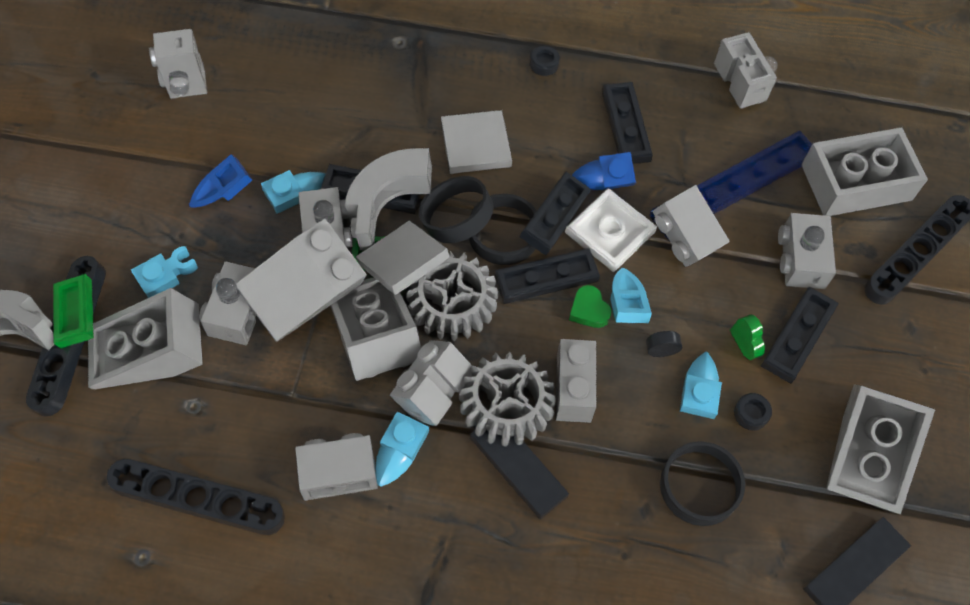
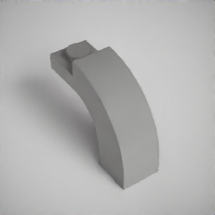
M429 148L403 149L388 153L368 164L356 176L348 190L345 207L351 222L352 238H357L360 250H366L374 245L377 217L387 202L395 197L406 194H430L432 164Z
M0 290V336L18 334L47 350L53 347L55 344L53 332L50 329L53 324L42 313L33 299L22 292Z

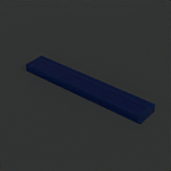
M799 130L702 182L697 187L713 214H716L800 168L812 143ZM652 209L649 216L656 224L655 215L652 212L654 209Z

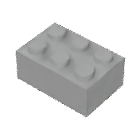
M902 127L813 143L802 163V168L823 215L826 216L912 201L928 180Z

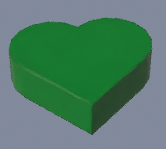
M591 285L582 286L576 293L569 321L593 328H601L607 325L611 317L610 306L602 301L601 292L596 287Z
M751 314L739 318L730 329V333L741 352L749 360L762 356L765 351V345L762 339L763 328L761 322L756 316Z

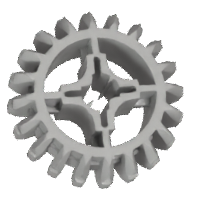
M450 251V257L408 286L409 291L406 293V300L409 303L408 310L411 316H415V323L417 326L425 324L427 335L437 330V337L440 340L445 336V333L451 334V339L455 341L458 333H463L468 339L471 336V328L480 333L483 329V323L489 324L492 320L491 313H495L497 309L496 299H498V290L495 287L496 280L494 276H489L487 265L479 267L477 257L468 262L465 253L460 258H454L453 253ZM464 280L471 284L477 292H473V288L465 286L462 281ZM455 288H457V294L455 293V297H451L448 304L449 295H453ZM426 299H430L432 303L439 305L442 308V312L430 306Z
M495 352L492 356V362L482 357L479 361V367L471 366L472 376L464 377L463 383L465 386L459 391V400L462 402L460 412L462 415H468L465 422L467 427L476 426L475 434L478 437L483 435L486 430L489 431V443L495 441L496 434L502 435L501 443L503 446L508 445L509 438L514 435L517 445L523 443L524 436L533 441L536 438L537 431L543 432L547 427L546 421H550L553 417L554 411L552 407L555 406L556 402L555 395H552L554 390L553 382H546L548 379L547 371L537 372L539 366L537 361L530 365L526 364L525 355H522L519 360H514L511 352L506 354L505 359H501ZM525 387L531 392L535 400V407L528 404L529 399L523 395ZM481 390L487 394V399L491 401L489 411L480 402L478 395Z

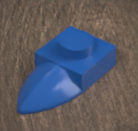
M631 152L600 156L598 160L581 166L572 174L573 177L592 190L633 186L636 183Z
M231 154L203 178L195 189L189 206L191 208L206 206L222 197L229 201L252 181V178L240 161Z

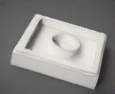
M608 188L567 225L565 233L584 249L590 248L595 258L615 272L656 232L657 226Z

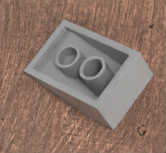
M323 219L295 237L236 283L235 287L273 339L278 342L360 286L367 274L328 221Z
M373 277L363 280L360 286L330 305L356 381L374 377L399 367H406L416 360L418 351L421 348L417 327L401 293L394 295Z
M172 288L93 323V339L88 340L89 388L91 389L174 377L203 364L199 304Z
M854 384L842 419L826 489L901 514L935 409Z

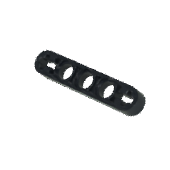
M961 195L950 197L872 275L865 285V293L870 301L880 305L888 304L970 221V199ZM959 209L961 213L953 220L949 215L954 210ZM938 224L946 229L947 235L942 236L935 233L932 225ZM913 243L925 245L928 249V254L918 253L914 249ZM894 262L904 263L909 268V274L898 272L894 267ZM888 278L892 283L882 292L877 287Z
M87 255L76 259L72 263L66 280L83 274L92 279L94 314L105 280L106 270L94 257ZM85 341L61 349L57 345H54L49 350L42 348L26 394V403L30 409L45 417L52 416L60 411L66 401ZM63 358L61 368L56 372L50 373L52 364L56 360Z
M131 459L116 461L107 472L108 484L121 496L261 535L276 533L282 528L285 521L284 510L279 502L264 495ZM130 470L135 478L143 480L142 487L137 482L126 480L123 484L118 478L120 475H127ZM161 478L169 479L171 487L165 495H152L151 488L155 481ZM192 489H205L206 498L200 505L190 506L187 504L186 497ZM231 497L240 499L242 505L238 513L232 516L222 514L221 507L225 500ZM250 502H254L251 506L256 512L266 513L268 508H271L276 518L274 520L268 519L266 524L262 525L259 516L249 513Z

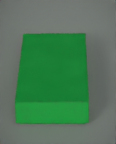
M83 274L54 283V344L61 349L93 339L92 279Z

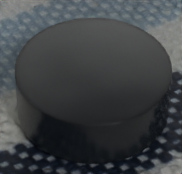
M539 46L531 52L530 68L536 74L542 76L552 75L559 68L560 55L554 48Z
M675 331L657 332L650 335L646 340L648 354L653 357L671 356L680 352L683 348L681 336Z
M749 393L742 396L735 405L734 416L738 424L743 428L752 431L760 430L771 419L772 407L769 401L762 395Z

